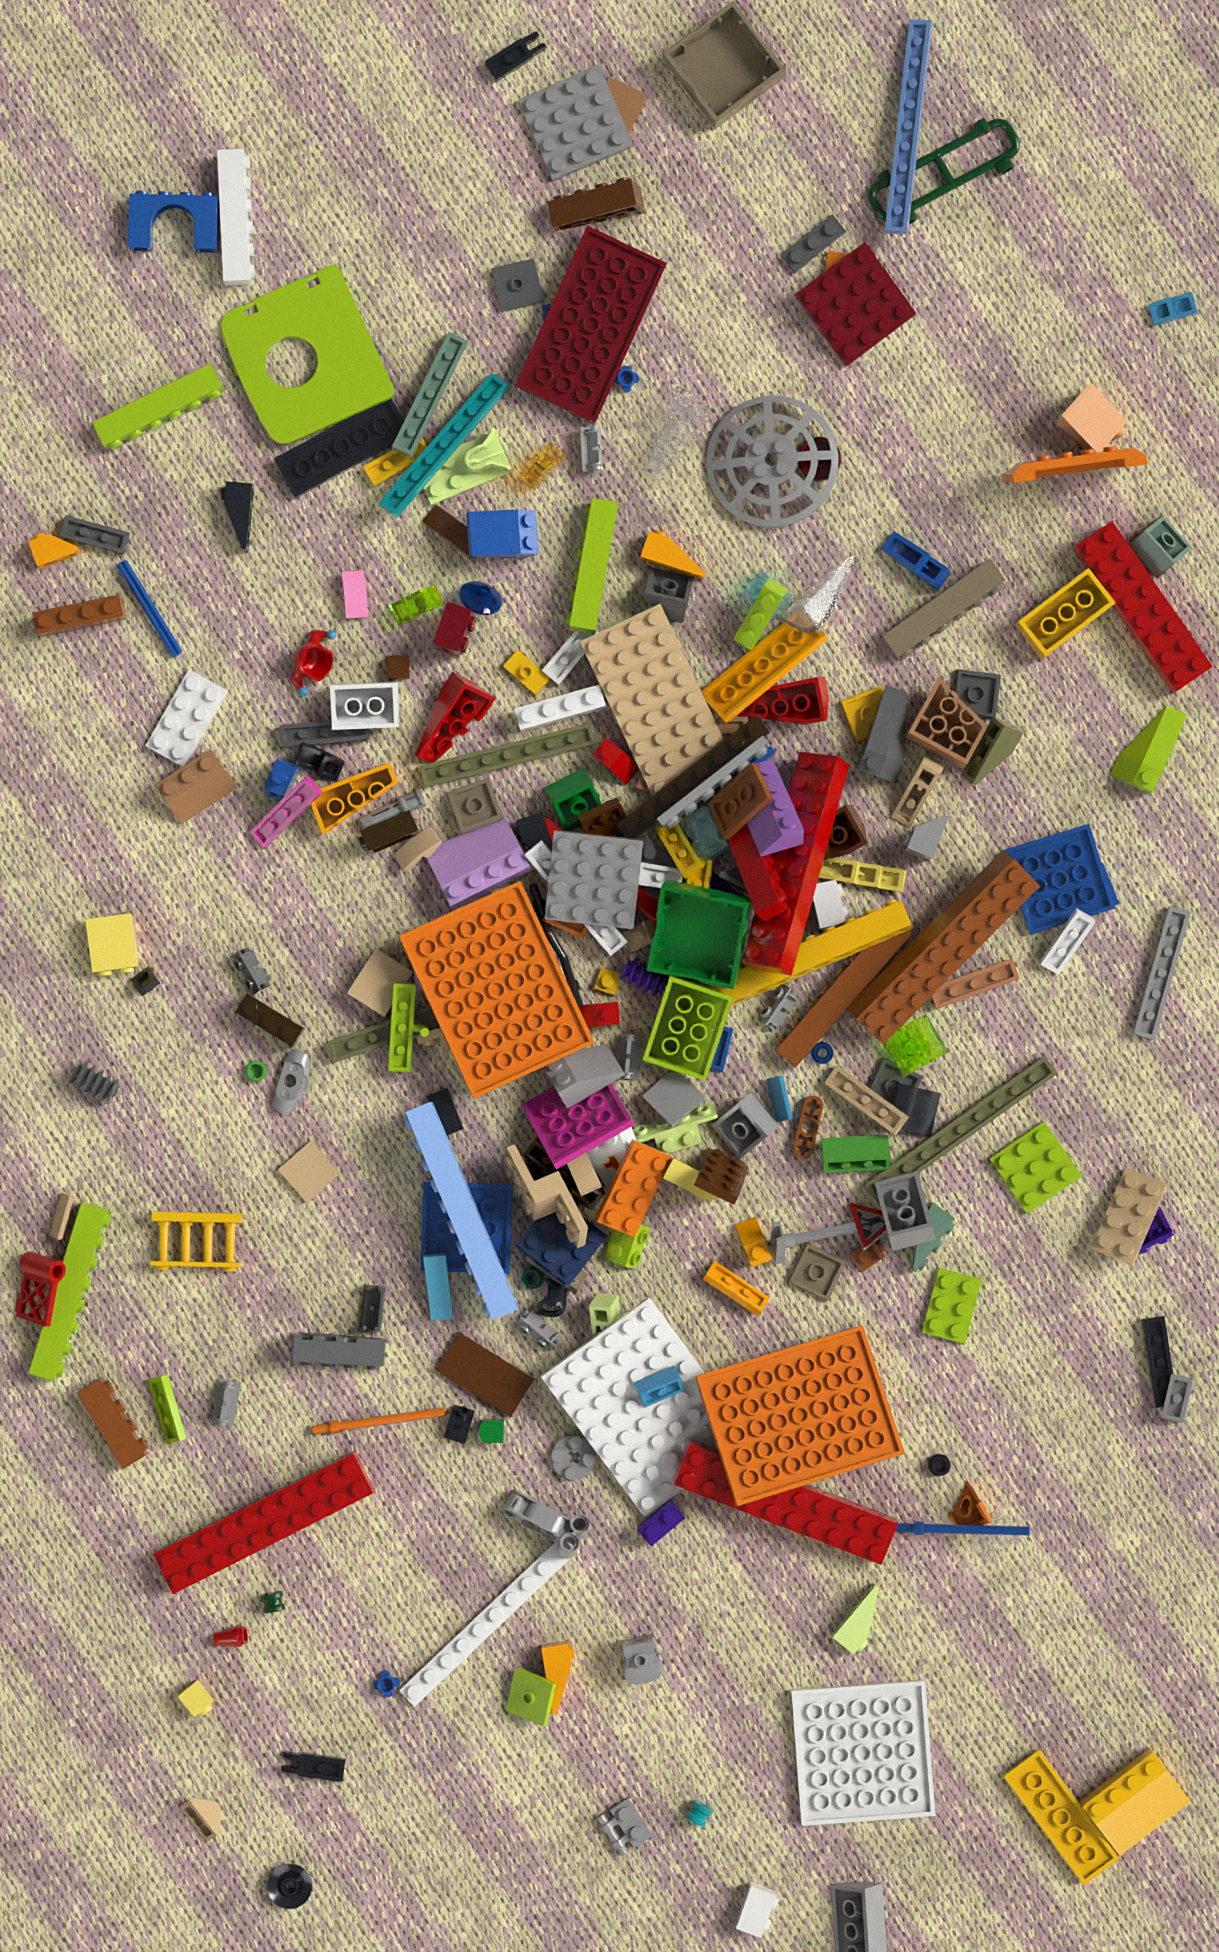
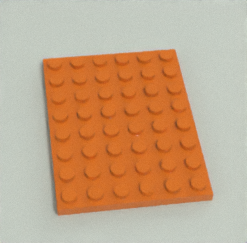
M521 881L398 936L473 1099L595 1043Z
M863 1325L695 1376L736 1507L905 1454Z

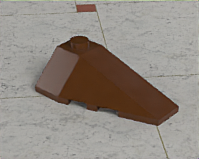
M844 805L837 809L824 860L849 855L868 843L864 823L853 805Z

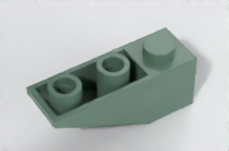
M933 1202L928 1207L936 1240L915 1245L911 1268L914 1272L918 1269L920 1271L924 1269L929 1261L926 1259L931 1251L935 1253L942 1244L940 1239L944 1233L948 1235L955 1226L953 1223L955 1218Z

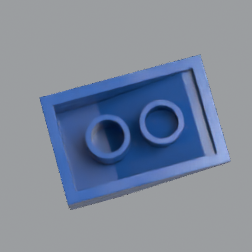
M517 509L466 512L469 557L523 559L539 554L536 510Z

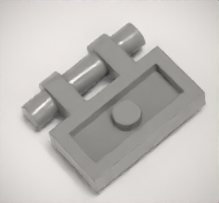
M629 1797L610 1808V1812L614 1816L612 1819L608 1820L605 1814L597 1817L601 1825L600 1829L608 1835L612 1841L611 1846L621 1856L628 1853L624 1845L626 1842L630 1841L635 1848L653 1836ZM617 1824L620 1825L625 1833L621 1837L618 1836L613 1828Z

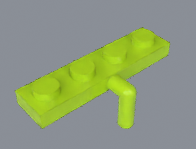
M393 982L388 1071L410 1072L413 1032L420 1033L423 1037L429 1035L428 1025L414 1023L416 983Z

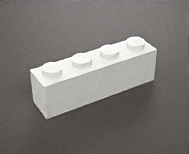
M599 684L518 707L514 710L520 731L525 732L606 709V705Z

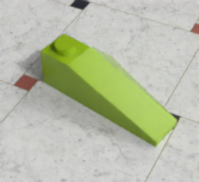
M1167 705L1121 752L1112 768L1110 776L1143 792L1152 793L1164 770L1187 714Z

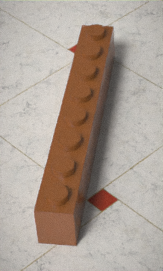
M906 931L864 949L860 953L857 952L851 955L848 959L850 964L847 968L841 967L833 976L836 979L831 986L826 984L818 993L821 995V998L816 1003L812 1000L804 1009L807 1014L802 1019L798 1017L791 1024L790 1028L792 1031L788 1036L783 1034L775 1044L778 1047L775 1051L791 1065L797 1067L844 1013L846 1008L909 938L912 932Z

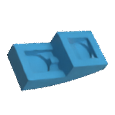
M1192 292L1148 304L1154 326L1198 314Z

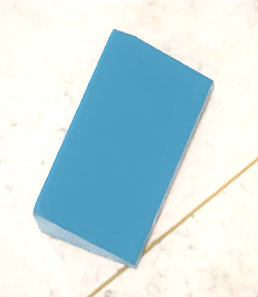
M783 1076L766 1079L776 1122L792 1119Z
M676 1366L666 1368L634 1383L644 1408L685 1391Z

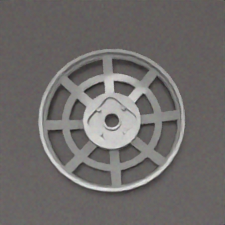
M762 396L743 402L732 409L720 421L709 442L706 469L713 493L729 513L739 520L754 526L778 528L804 520L824 503L836 481L839 456L833 433L826 421L816 410L794 398ZM763 402L764 415L754 417L740 427L730 420L743 409ZM772 402L789 403L802 408L807 413L799 421L786 415L773 414ZM813 419L824 430L830 444V451H817L813 437L805 428ZM773 420L788 423L793 428L785 436L774 433ZM764 421L765 434L754 439L745 432L751 426ZM725 427L734 435L727 446L725 460L713 462L715 443L720 432ZM800 432L807 440L810 451L797 452L792 443ZM740 439L748 445L745 457L732 459L735 444ZM770 454H775L778 457L777 463L772 466L766 464V457ZM811 460L809 473L806 479L802 480L795 473L798 461ZM818 460H831L829 478L819 495L810 487L816 474ZM746 466L751 477L742 487L735 477L733 468ZM726 469L730 482L738 492L730 503L718 488L714 477V471ZM790 480L798 487L791 494L779 498L778 486ZM758 483L769 487L770 499L760 498L749 492ZM803 493L814 501L801 512L781 519L780 505L795 500ZM745 498L759 505L771 506L772 520L749 516L737 508Z

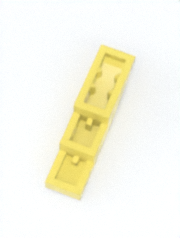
M832 858L823 860L819 878L903 893L907 871L861 863L859 861Z

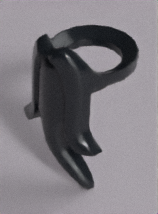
M546 1278L544 1281L548 1285L547 1297L538 1303L537 1311L546 1317H558L563 1314L566 1308L567 1296L570 1291L566 1288L564 1289V1286L555 1280ZM546 1303L550 1308L557 1310L548 1311L545 1310L542 1306Z

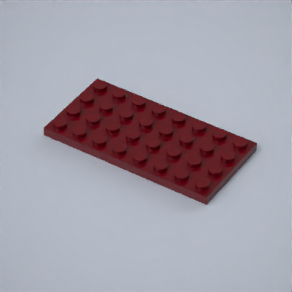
M587 225L515 387L595 424L667 263Z

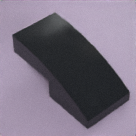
M304 742L301 743L294 758L295 765L314 770L316 775L337 781L345 764V761Z

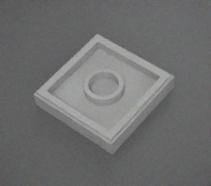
M671 1070L642 1096V1099L674 1128L703 1102L705 1097L680 1072Z

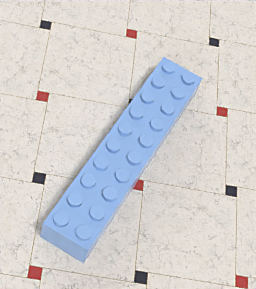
M433 1102L405 1112L407 1115L404 1118L408 1130L413 1129L416 1138L412 1139L416 1150H421L424 1155V1159H421L426 1172L430 1171L433 1177L430 1180L434 1192L439 1191L442 1200L438 1201L442 1212H447L450 1220L447 1222L452 1234L456 1233L459 1239L456 1242L457 1248L461 1255L465 1253L468 1260L464 1263L469 1276L473 1274L476 1282L473 1284L478 1296L482 1295L485 1301L482 1307L486 1316H491L492 1320L518 1310L519 1307Z

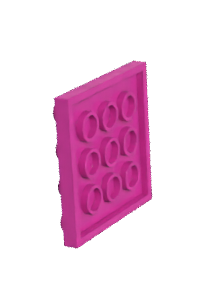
M611 1083L568 1109L554 1086L522 1104L556 1169L634 1126L632 1119Z

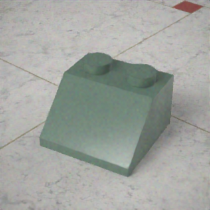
M1164 516L1160 517L1129 545L1136 556L1147 567V570L1157 579L1192 549Z

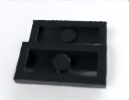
M898 1083L893 1106L909 1117L901 1129L931 1136L941 1093Z

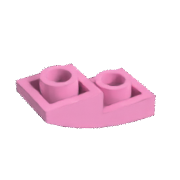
M364 570L342 571L345 618L368 617Z

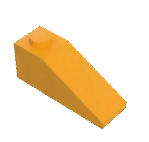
M654 530V533L648 532L640 560L698 579H704L705 572L670 538L666 537V533Z
M568 1641L541 1646L546 1679L556 1683L551 1706L552 1715L558 1712L571 1669V1660L575 1659L574 1648L569 1646Z

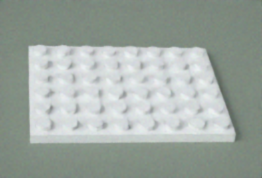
M649 1296L540 1375L644 1517L683 1490V1488L675 1486L672 1479L689 1438L717 1449L695 1380V1376L705 1372ZM676 1366L685 1391L644 1408L634 1383L666 1368Z

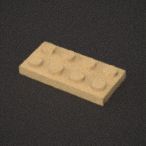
M1125 1168L1091 1249L1133 1266L1167 1189V1183Z

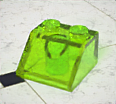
M927 1014L900 1028L885 1043L903 1078L948 1054Z

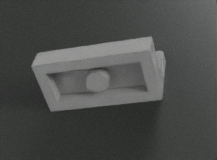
M1171 1374L1161 1418L1181 1423L1185 1422L1195 1379Z

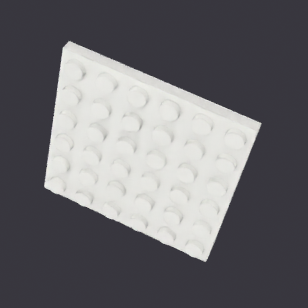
M925 1680L791 1690L801 1826L936 1816Z

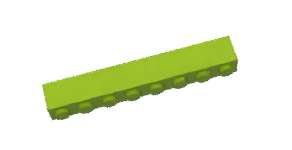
M81 1202L63 1260L66 1272L63 1279L58 1282L51 1326H43L29 1374L56 1381L58 1377L63 1376L66 1366L62 1364L63 1359L71 1351L72 1343L69 1340L71 1334L75 1335L79 1322L75 1320L77 1314L82 1313L85 1305V1300H82L84 1291L88 1292L91 1286L92 1279L89 1278L91 1270L96 1269L98 1258L95 1256L97 1249H102L105 1236H102L104 1227L108 1228L112 1217V1215L108 1214L110 1209Z

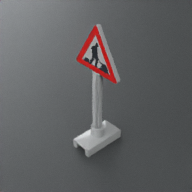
M850 1203L849 1209L853 1218L852 1223L794 1235L792 1233L784 1235L781 1222L771 1223L770 1246L771 1249H775V1263H784L785 1248L794 1247L795 1244L853 1232L858 1234L863 1250H866L887 1232L882 1210Z

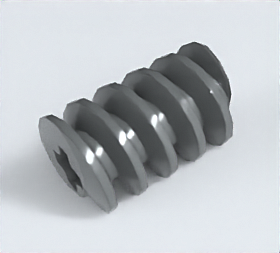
M85 1061L82 1065L80 1064L72 1074L69 1083L76 1081L77 1088L84 1085V1092L92 1089L91 1096L95 1097L99 1094V1100L103 1101L107 1098L106 1104L109 1105L119 1088V1079L117 1078L114 1082H111V1074L104 1078V1070L95 1073L96 1065L88 1069L89 1061Z

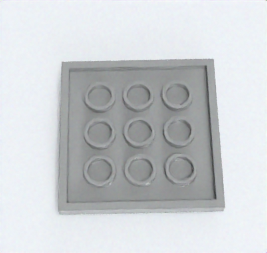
M599 64L518 100L552 181L634 147Z
M554 830L545 919L633 929L643 840Z

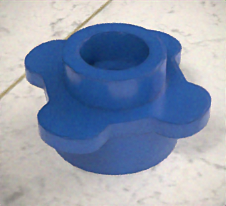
M623 366L616 376L614 383L619 384L624 392H629L633 384L639 382V375L634 374L629 366Z
M383 1670L380 1674L381 1677L378 1681L374 1682L373 1687L375 1690L383 1693L385 1697H391L394 1688L399 1686L400 1680L397 1677L391 1676L389 1671Z

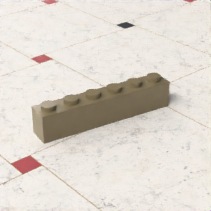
M988 559L881 637L882 641L896 660L900 657L903 660L914 653L912 648L916 645L924 646L932 640L930 635L934 632L942 633L950 627L948 622L955 618L958 621L968 614L966 609L973 605L976 608L986 601L984 596L990 592L992 595L999 592L1003 588L1001 584L1004 583L1005 578L992 560Z

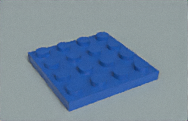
M1090 824L1004 850L1040 886L1021 905L1030 935L1064 925L1076 908L1089 916L1116 909Z
M424 1182L420 1271H425L424 1255L446 1253L448 1272L468 1273L464 1264L468 1260L465 1253L460 1254L456 1242L459 1241L457 1234L451 1233L447 1223L450 1220L447 1212L443 1213L438 1201L442 1200L439 1191L434 1192L431 1183ZM467 1183L505 1274H510L513 1185Z

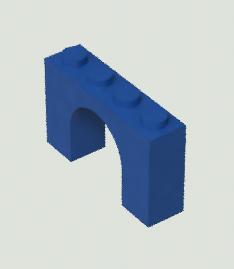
M136 191L135 194H129L128 247L130 251H153V227L157 217L166 210L176 208L188 212L194 218V249L196 253H218L220 203L218 196H215L214 193L203 192L201 195H193L191 192H180L179 195H171L167 191H159L157 194H149L147 191Z

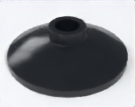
M289 1863L277 1867L268 1879L267 1890L269 1897L277 1906L284 1909H295L302 1906L309 1899L312 1892L310 1875L303 1867L297 1864ZM293 1881L295 1886L290 1889L286 1886V1883Z

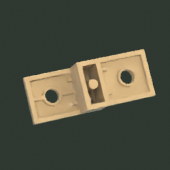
M515 1144L506 1147L503 1169L508 1178L511 1177L514 1182V1192L518 1197L521 1196L524 1202L522 1205L525 1213L531 1215L533 1221L556 1212L559 1222L561 1224L564 1223L567 1228L566 1234L571 1243L574 1242L577 1248L584 1246L588 1227L559 1171L534 1181Z

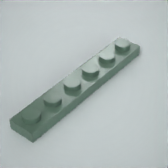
M448 332L392 445L393 450L410 458L413 457L468 345L467 340Z

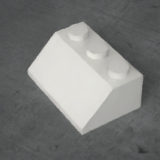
M398 682L330 685L332 730L399 727Z

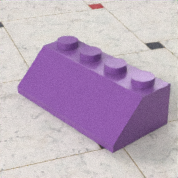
M773 759L756 763L773 797V800L746 823L760 856L803 844L804 829Z

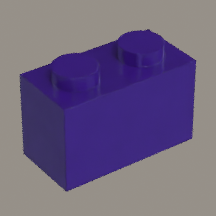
M669 1499L637 1526V1531L652 1547L685 1519V1515L674 1501Z

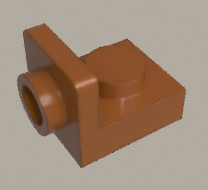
M877 1240L866 1250L859 1246L850 1255L862 1272H864L885 1257L883 1254L885 1248Z

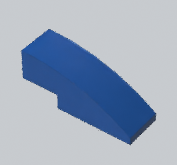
M895 531L881 548L887 555L937 591H939L951 574L948 567L932 558L928 552Z

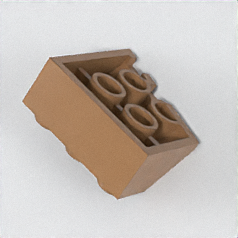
M939 676L905 739L964 770L988 726L970 707H967L958 698L959 696Z

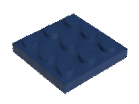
M556 1212L535 1220L515 1247L568 1288L607 1238V1235L583 1217L588 1227L586 1243L584 1246L577 1248L574 1242L571 1243L569 1241L565 1224L559 1222Z

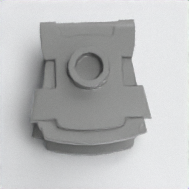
M652 1634L628 1640L623 1639L622 1649L626 1658V1662H623L624 1679H627L630 1684H643L659 1679L661 1672H663V1664L659 1655L656 1656Z

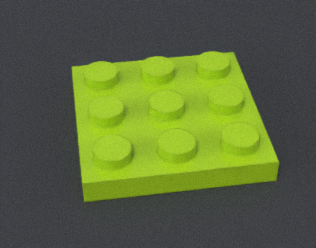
M1045 1121L989 1158L1026 1214L1082 1177Z

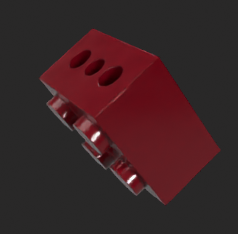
M447 601L433 641L434 648L460 657L461 652L466 653L469 645L468 632L473 633L477 621L475 620L476 617H474L473 610Z

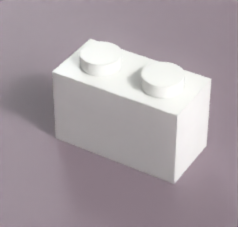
M836 880L816 885L812 902L819 930L841 925L846 921V918H849L846 905L842 906L840 897L844 896L841 883L837 884Z
M750 1882L735 1923L736 1929L760 1938L763 1932L767 1933L771 1920L768 1919L770 1912L776 1910L779 1900L776 1898V1891Z

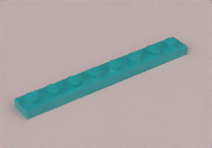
M491 372L379 502L380 507L395 518H398L507 392L509 385Z

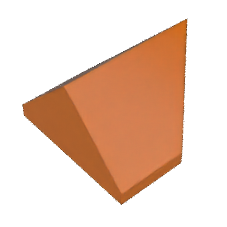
M967 1480L953 1513L948 1515L953 1525H985L990 1523L992 1520Z

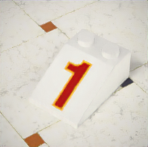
M632 1127L587 1152L592 1166L608 1189L631 1140H636Z

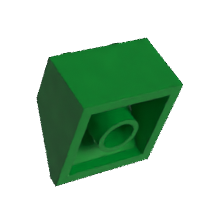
M584 768L544 787L567 832L581 826L578 815L602 804Z

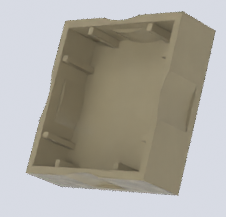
M734 1L710 17L698 30L687 34L663 52L664 63L715 129L786 76L785 67L769 46L757 36L752 24Z

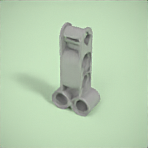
M517 1490L510 1491L507 1503L500 1509L507 1517L558 1544V1554L565 1559L574 1557L580 1544L579 1540L585 1537L590 1526L589 1519L583 1514H576L570 1519ZM579 1523L584 1529L581 1531L576 1530L573 1524ZM569 1542L574 1548L566 1549L563 1543Z

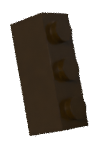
M246 993L235 1013L291 1047H295L306 1029Z

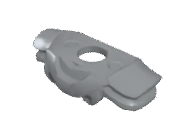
M291 1049L285 1060L273 1103V1108L279 1112L290 1113L295 1110L298 1101L302 1100L303 1095L310 1087L309 1074L311 1070L308 1069L310 1058L307 1053L301 1050ZM292 1074L296 1077V1084L289 1088L285 1085L284 1079L287 1075Z

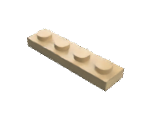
M836 1065L824 1082V1084L894 1135H897L909 1118L838 1065Z

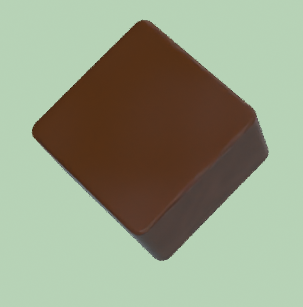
M408 655L387 656V678L389 680L410 679V657Z

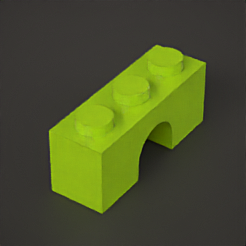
M769 578L733 640L752 651L783 600L788 588Z

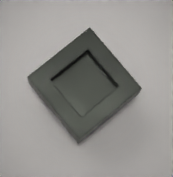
M149 966L131 979L142 996L160 984Z

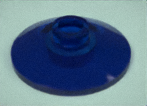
M470 581L465 583L460 589L459 597L466 608L473 610L474 613L492 615L497 613L502 606L501 595L494 587L487 583Z

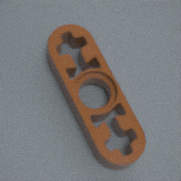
M809 1096L803 1102L793 1145L794 1154L801 1159H806L813 1153L823 1110V1102L818 1096ZM812 1099H815L816 1104L819 1105V1109H814L813 1115L818 1116L817 1120L811 1117L804 1118V1113L809 1114L810 1107L807 1106V1103L812 1102ZM805 1121H811L814 1124V1131L810 1134L802 1131V1124ZM799 1134L805 1137H813L812 1142L807 1140L806 1147L809 1148V1152H805L804 1155H800V1151L797 1150V1146H801L803 1143V1139H799Z

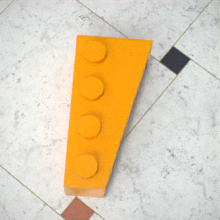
M391 761L319 788L322 794L311 806L322 835L398 783Z

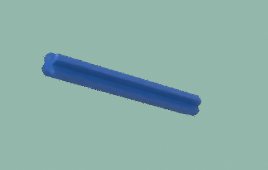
M127 560L120 562L117 568L173 658L179 656L182 653V649Z

